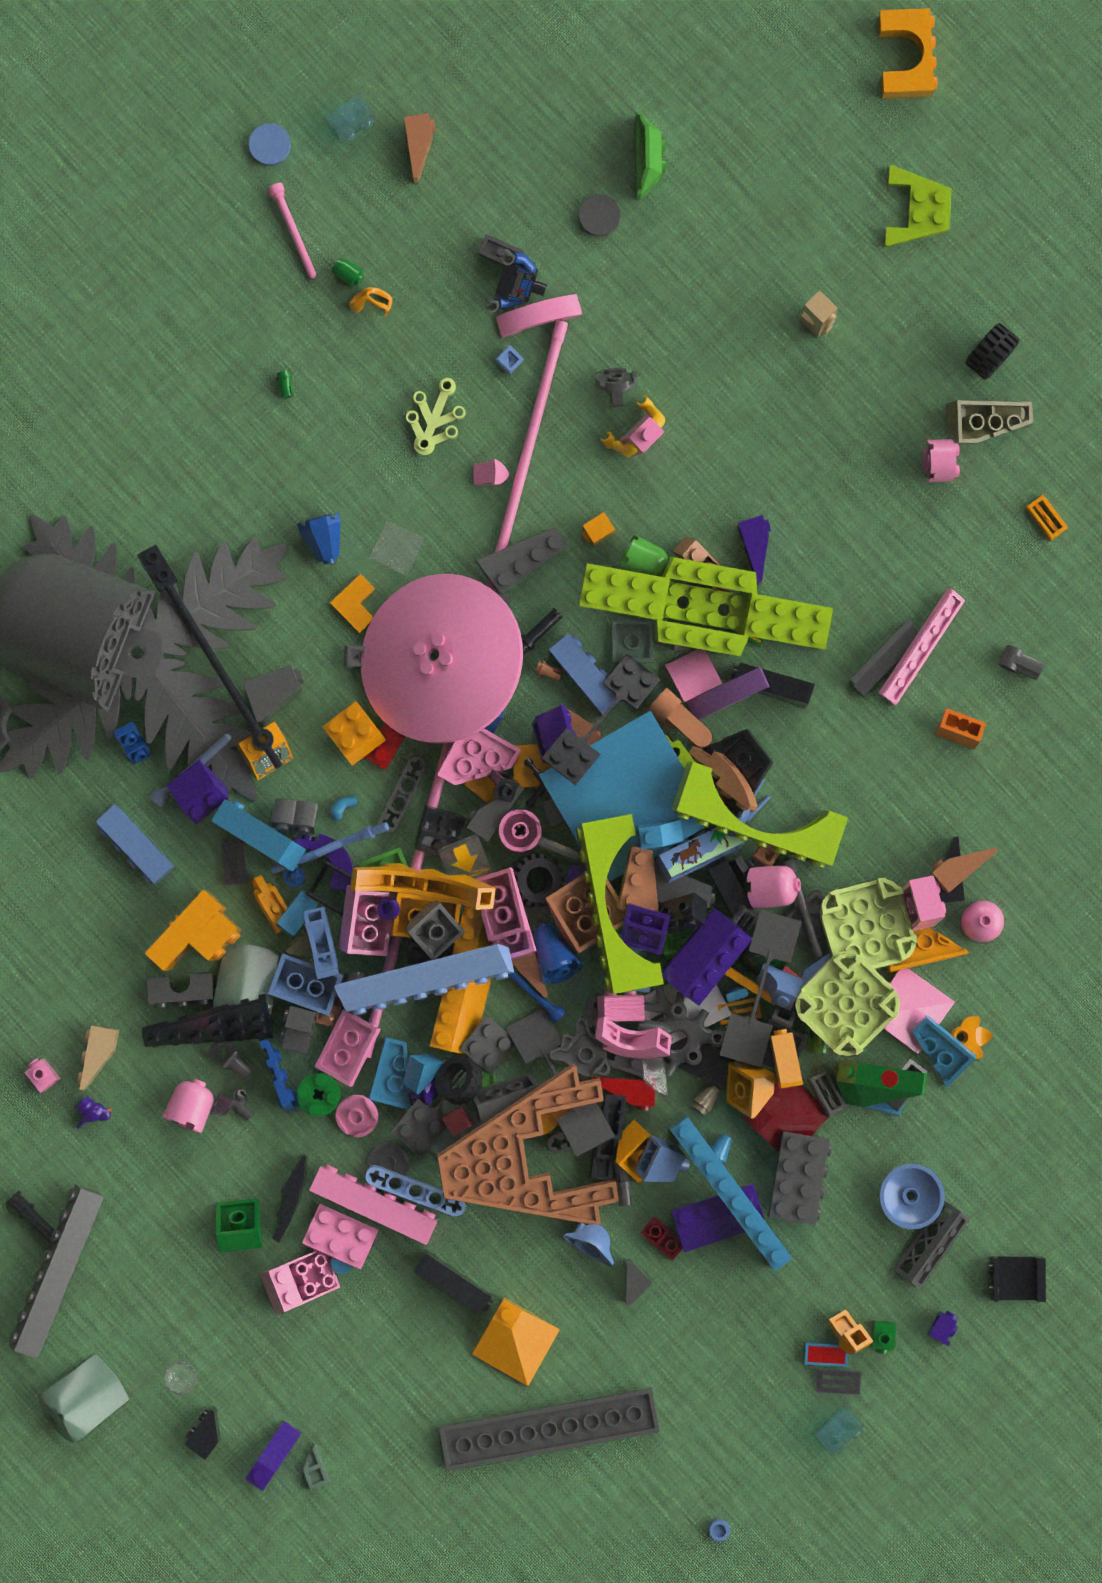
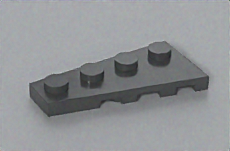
M554 528L480 558L475 562L497 592L503 594L568 544L558 530Z

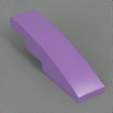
M759 667L687 703L692 714L700 720L769 688V684L762 668Z

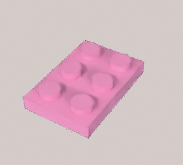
M343 1009L315 1067L352 1087L381 1029Z
M319 1204L302 1244L361 1270L379 1230Z

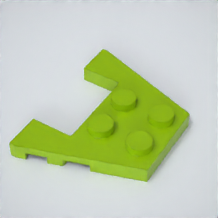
M890 165L888 186L910 188L908 228L886 227L884 247L888 248L896 244H903L911 240L948 232L950 226L951 188Z

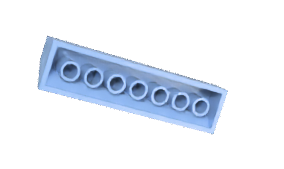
M495 944L334 986L346 1012L361 1015L367 1013L366 1009L374 1008V1010H381L387 1008L386 1004L394 1003V1005H401L407 1003L406 999L414 998V1000H421L427 998L426 994L434 993L435 995L447 993V989L468 988L467 984L474 982L475 985H482L488 983L487 979L494 977L496 980L506 979L508 974L514 973L509 947Z

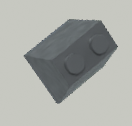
M290 665L243 682L254 716L260 726L266 725L302 690L301 684L304 681L298 669L295 670Z

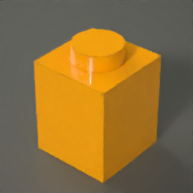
M603 512L582 525L583 532L581 534L587 543L591 542L595 546L613 535L615 528Z

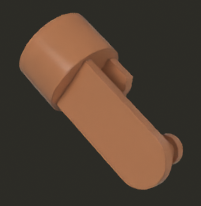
M668 688L664 689L646 708V712L651 710L659 724L663 723L669 730L676 728L691 742L692 746L704 748L710 744L712 740L710 730L681 704L682 701Z

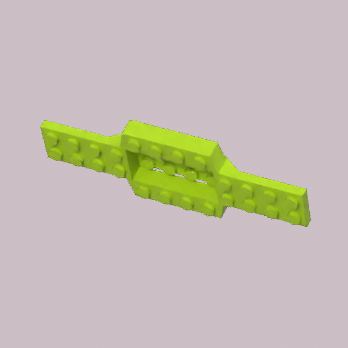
M670 557L661 577L585 563L578 606L654 619L655 641L736 656H741L749 636L826 650L833 608L757 594L756 572ZM670 578L742 591L744 593L736 594L731 592L671 582ZM681 596H685L688 599V606L683 609L677 605V600ZM723 603L729 606V612L725 616H721L718 613V607ZM665 617L736 630L738 634L663 621L662 619Z

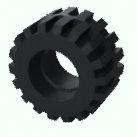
M998 323L967 357L965 364L986 380L994 374L1014 351L1020 339L1003 324Z
M530 854L522 856L519 860H515L512 863L513 867L511 868L513 869L524 907L538 908L548 906L545 898L564 886L561 885V881H565L564 876L560 875L563 870L562 868H557L559 863L556 860L552 861V857L544 856V854ZM533 868L538 869L544 878L543 888L537 894L531 892L526 883L527 875Z

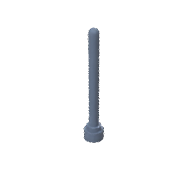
M223 735L191 765L199 759L205 764L231 741V735ZM166 786L164 789H156L150 797L156 805L163 807L168 802L171 792Z

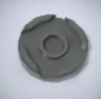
M592 195L585 199L580 207V224L584 231L592 236H607L615 231L620 222V208L616 201L607 195Z
M385 1141L377 1144L371 1150L367 1160V1167L377 1165L406 1176L410 1167V1158L402 1145L396 1142ZM375 1170L374 1173H370L374 1179H382L383 1184H385L386 1178L389 1175L385 1173V1178L379 1176V1171ZM392 1178L389 1184L397 1183L400 1179Z

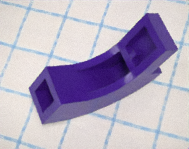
M319 833L317 842L314 841L315 837L302 835L301 839L296 838L295 843L305 849L314 851L336 840ZM344 847L326 854L333 865L352 875L354 865ZM333 870L330 888L346 891L347 885L351 886V880Z

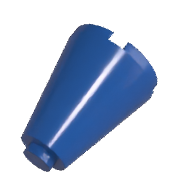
M545 922L536 926L533 934L542 982L547 984V981H551L552 984H557L573 977V971L577 968L578 971L582 969V964L552 924Z

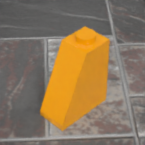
M787 1029L774 1031V1035L770 1036L778 1087L787 1088L803 1085L793 1033H787Z

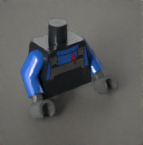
M504 249L503 252L507 256L504 258L500 257L504 268L494 297L496 299L494 300L492 297L486 298L488 303H492L490 306L485 307L486 310L493 313L500 308L517 306L524 302L527 303L531 292L544 296L547 284L536 281L538 269L526 254L511 253L509 249Z

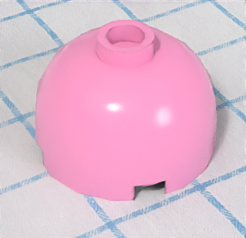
M978 900L970 903L964 909L961 916V927L963 933L969 939L986 943L1000 935L1004 927V917L996 904L990 901Z

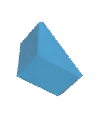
M432 1053L411 1055L403 1085L418 1095L437 1076V1071L445 1061Z

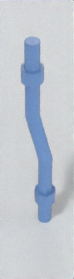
M386 822L374 827L367 826L362 828L360 832L345 836L314 851L305 853L295 868L299 864L319 858L345 845L362 839H372L375 835L388 831L389 826ZM279 863L270 866L273 874L285 869L290 870Z

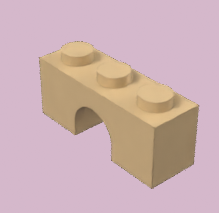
M819 290L805 304L803 308L804 313L801 315L800 321L816 337H819L821 334L826 335L833 327L838 307Z

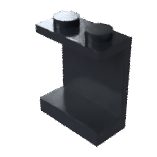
M991 1256V1262H987V1273L991 1275V1283L987 1285V1294L991 1296L992 1301L1035 1300L1037 1302H1046V1258Z

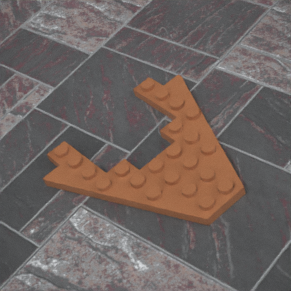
M571 1064L438 1153L437 1161L444 1198L580 1223L601 1225L598 1206L619 1202L616 1181L611 1179L553 1192L549 1173L528 1176L523 1139L544 1135L541 1114L604 1101L600 1079L579 1082L577 1066Z

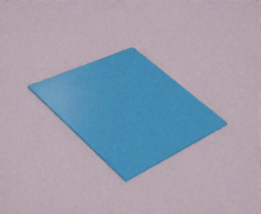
M651 710L590 745L600 753V756L576 786L552 767L539 774L576 840V829H578V824L632 814L636 835L630 836L616 854L607 875L609 882L624 874L630 846L641 848L638 825L680 819L683 840L705 828L696 824V819L690 817L689 820L676 817V812L671 811L684 768ZM579 841L578 844L582 849L581 841ZM677 843L663 847L650 848L649 850H653L654 857L658 855V853L663 849L672 847Z

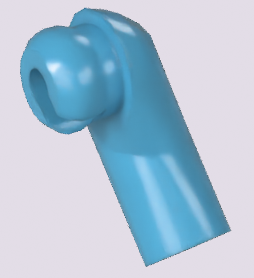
M350 796L337 799L330 809L332 819L339 821L343 818V812L346 808L358 806L357 797Z

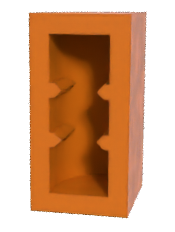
M946 708L935 735L975 750L980 743L986 723Z

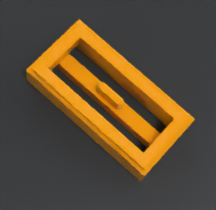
M1043 494L1025 507L1050 541L1068 529V526ZM1040 501L1061 527L1059 530L1039 505ZM1032 507H1035L1037 509V511L1040 513V515L1043 517L1046 523L1053 530L1054 534L1051 533V531L1044 524V522L1041 520V518L1038 516V514Z
M756 997L718 1005V1011L726 1005L729 1007L755 1002ZM760 1003L757 1006L756 1019L762 1018ZM754 1006L731 1010L730 1013L738 1014L753 1011ZM722 1019L719 1021V1024L726 1025L729 1020Z

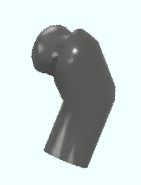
M240 1088L233 1094V1108L248 1121L254 1112L246 1106V1090Z

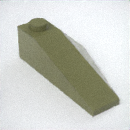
M956 400L945 404L946 426L956 443L976 444L1033 423L1032 402Z

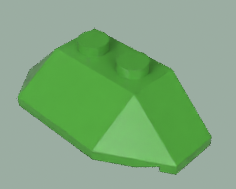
M636 112V200H641L661 180L662 172H666V160H662V152H665V139H661V131L641 112Z

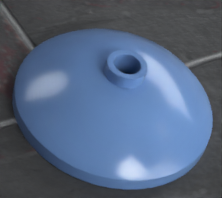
M904 1164L890 1171L884 1178L880 1188L879 1199L882 1210L890 1221L902 1228L919 1229L931 1224L939 1216L944 1205L945 1194L940 1179L933 1171L919 1164ZM912 1191L914 1193V1197L912 1199H907V1193Z

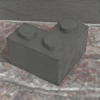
M290 1006V1009H286L283 1022H286L285 1027L287 1028L286 1031L282 1030L279 1042L282 1043L281 1048L308 1054L318 1012L296 1006Z

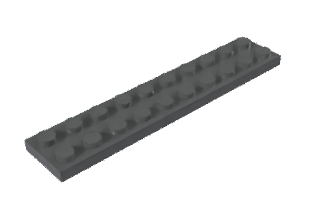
M652 1387L439 1427L446 1471L660 1432Z

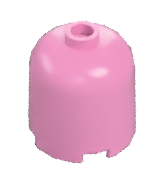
M757 866L750 868L748 871L747 882H751L752 891L748 892V898L752 908L765 909L790 905L795 901L797 893L801 889L799 878H796L793 870L787 866Z
M194 1079L193 1082L183 1081L174 1089L162 1117L168 1121H176L179 1123V1126L202 1133L213 1105V1094L205 1088L206 1083Z

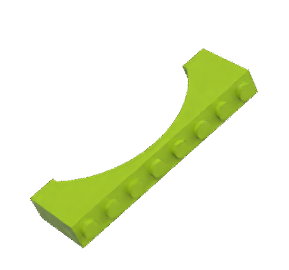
M696 762L686 763L671 811L677 813L676 817L689 820V817L696 819V824L708 827L709 824L716 826L715 830L724 834H728V831L736 833L735 838L744 841L750 838L755 840V845L764 848L767 845L774 847L773 851L786 855V852L794 854L793 858L800 861L812 860V865L824 868L825 865L833 866L848 817L832 811L822 810L821 815L815 820L793 831L774 834L758 831L737 819L725 806L715 788L711 776L712 768Z
M632 814L578 824V829H576L578 842L581 841L582 845L580 858L586 866L584 879L590 887L588 900L594 908L592 921L593 925L597 926L598 929L596 942L598 948H601L602 951L600 964L606 972L604 985L610 994L664 984L660 963H652L642 958L622 941L612 926L606 908L605 886L610 866L622 845L630 836L636 835Z

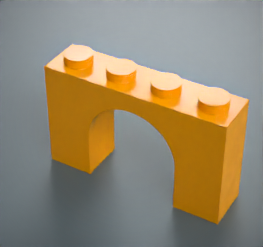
M930 8L880 10L878 15L879 38L906 37L914 41L921 52V62L915 68L907 71H888L882 73V99L932 97L934 90H937V77H934L933 69H936L937 61L936 56H933L932 49H935L936 40L931 32V28H934L935 20L934 15L931 16Z

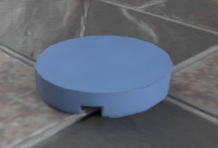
M263 124L250 135V153L261 165H278L290 153L291 143L289 135L279 125Z

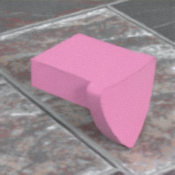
M492 459L491 462L474 464V485H497L503 483L509 477V472L505 466L496 459Z

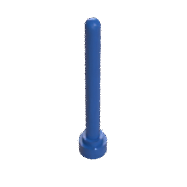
M515 970L514 973L508 974L518 986L547 1011L548 1019L554 1024L565 1014L566 1011L560 1005L558 1007L555 1004L552 1005Z

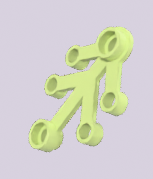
M444 378L440 381V394L432 414L426 403L424 392L417 391L413 396L414 402L419 405L427 423L424 433L418 422V413L412 410L406 414V420L411 424L417 437L414 441V448L420 455H429L434 451L436 444L447 439H455L458 436V429L453 425L448 426L445 432L433 436L436 428L456 419L461 420L466 415L465 409L462 406H456L452 412L441 416L448 396L454 394L456 390L455 382L451 378ZM445 383H450L451 388L444 389L443 385ZM418 395H423L424 399L422 401H417L416 397ZM460 409L463 411V415L457 416L455 412ZM409 415H416V419L410 421L408 419ZM450 429H454L456 433L455 435L450 436L448 434V431ZM422 441L428 442L426 448L420 446Z

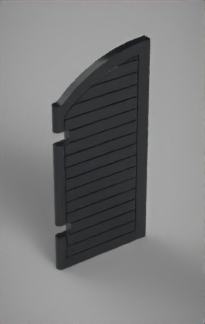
M661 1013L650 1020L664 1022L661 1019L664 1017V1014ZM715 1035L713 1039L715 1042H720L722 1037ZM687 1037L671 1044L670 1049H682L686 1045ZM704 1044L700 1048L702 1054L700 1064L690 1066L687 1063H682L677 1068L724 1089L728 1081L729 1062L737 1060L720 1056L721 1048H715L711 1044ZM691 1053L689 1055V1058L691 1060H696L697 1054ZM666 1057L659 1058L667 1063H670V1060Z

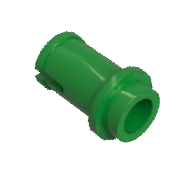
M289 371L277 373L276 380L279 383L281 399L294 397L291 384L292 375Z

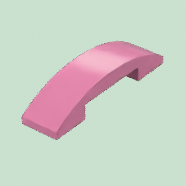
M577 294L523 306L497 316L496 320L501 338L556 320L562 319L563 321L581 316L582 312Z

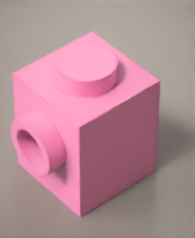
M37 1058L27 1065L29 1069L24 1072L40 1093L45 1092L61 1079L46 1059L39 1061Z

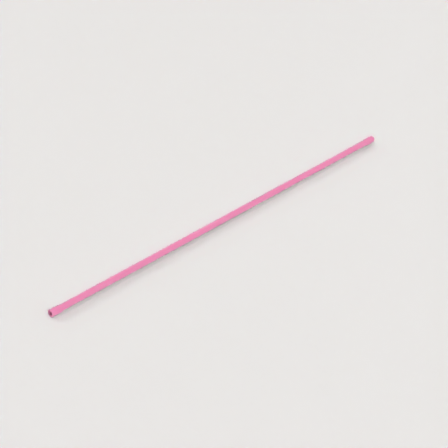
M556 320L550 349L495 552L508 546L557 359L568 323ZM487 579L486 586L495 592L496 589ZM452 742L443 743L436 772L438 771ZM436 775L427 803L428 806L435 808L438 807L445 781ZM415 849L411 868L415 870L421 869L425 852ZM401 936L391 937L382 973L394 970L402 941ZM372 1008L369 1023L378 1027L383 1009L374 1010ZM374 1042V1044H373V1046H372V1048H371V1050H370V1052H369L367 1058H371V1057H372V1053H373V1049H374L375 1042Z

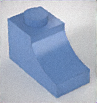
M765 963L763 964L762 969L757 978L756 983L758 984L761 983V979L766 965ZM769 965L763 987L770 993L771 1003L791 1011L804 980Z

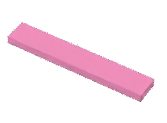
M947 588L879 691V694L891 704L897 705L965 602L953 589Z

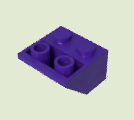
M565 704L536 716L531 723L541 758L566 728L572 731L570 724L572 721L571 714L566 710Z

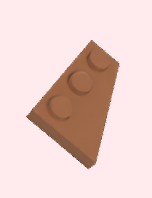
M630 846L617 909L627 911L628 905L631 903L659 912L653 850H642L640 847Z

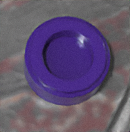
M385 898L380 901L378 914L382 919L394 920L399 915L400 906L395 899Z

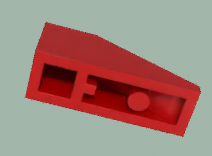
M591 1077V1080L599 1078L601 1087L612 1094L626 1096V1102L637 1106V1110L650 1111V1107H655L656 1080Z

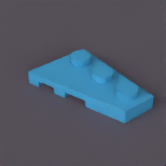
M928 1015L913 1028L912 1033L924 1052L932 1060L933 1066L944 1079L943 1082L947 1088L976 1059V1055Z

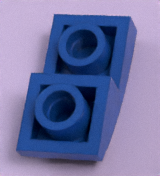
M133 721L113 731L133 765L152 756L150 749Z

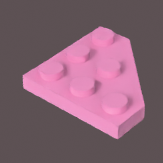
M483 729L463 740L452 742L435 775L452 785L462 784L491 774L492 769L497 771L511 769L521 749Z

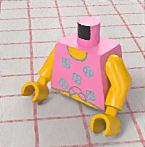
M643 395L645 401L641 404L637 401V405L647 413L620 441H616L611 432H606L608 438H601V441L607 449L613 448V450L625 457H634L644 453L664 433L661 428L665 423V417L653 406V402L646 395Z

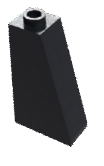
M740 662L738 667L734 666L730 679L740 677L758 667ZM762 669L769 688L757 693L804 709L808 706L815 686L814 683Z
M429 1250L414 1271L478 1314L482 1310L486 1312L493 1303L490 1300L492 1297L491 1293Z

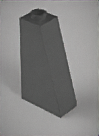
M654 863L658 903L696 893L707 901V909L710 908V904H714L715 892L712 891V886L688 876H683L667 884L658 866Z

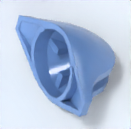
M579 1223L574 1233H566L563 1236V1239L587 1256L611 1267L614 1261L610 1254V1237L602 1226Z

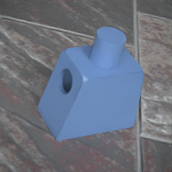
M651 1135L635 1171L645 1182H673L679 1171L688 1170L689 1160L685 1158V1154L677 1145Z

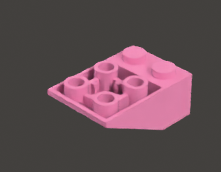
M313 1251L260 1273L275 1314L286 1312L340 1288L329 1257L318 1251Z

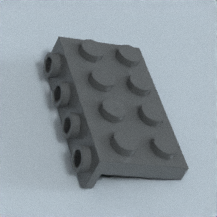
M782 1131L768 1217L816 1225V1220L819 1221L821 1216V1208H818L819 1201L823 1199L825 1187L822 1186L823 1178H826L828 1174L826 1160L827 1156L830 1157L832 1151V1144H829L830 1139Z

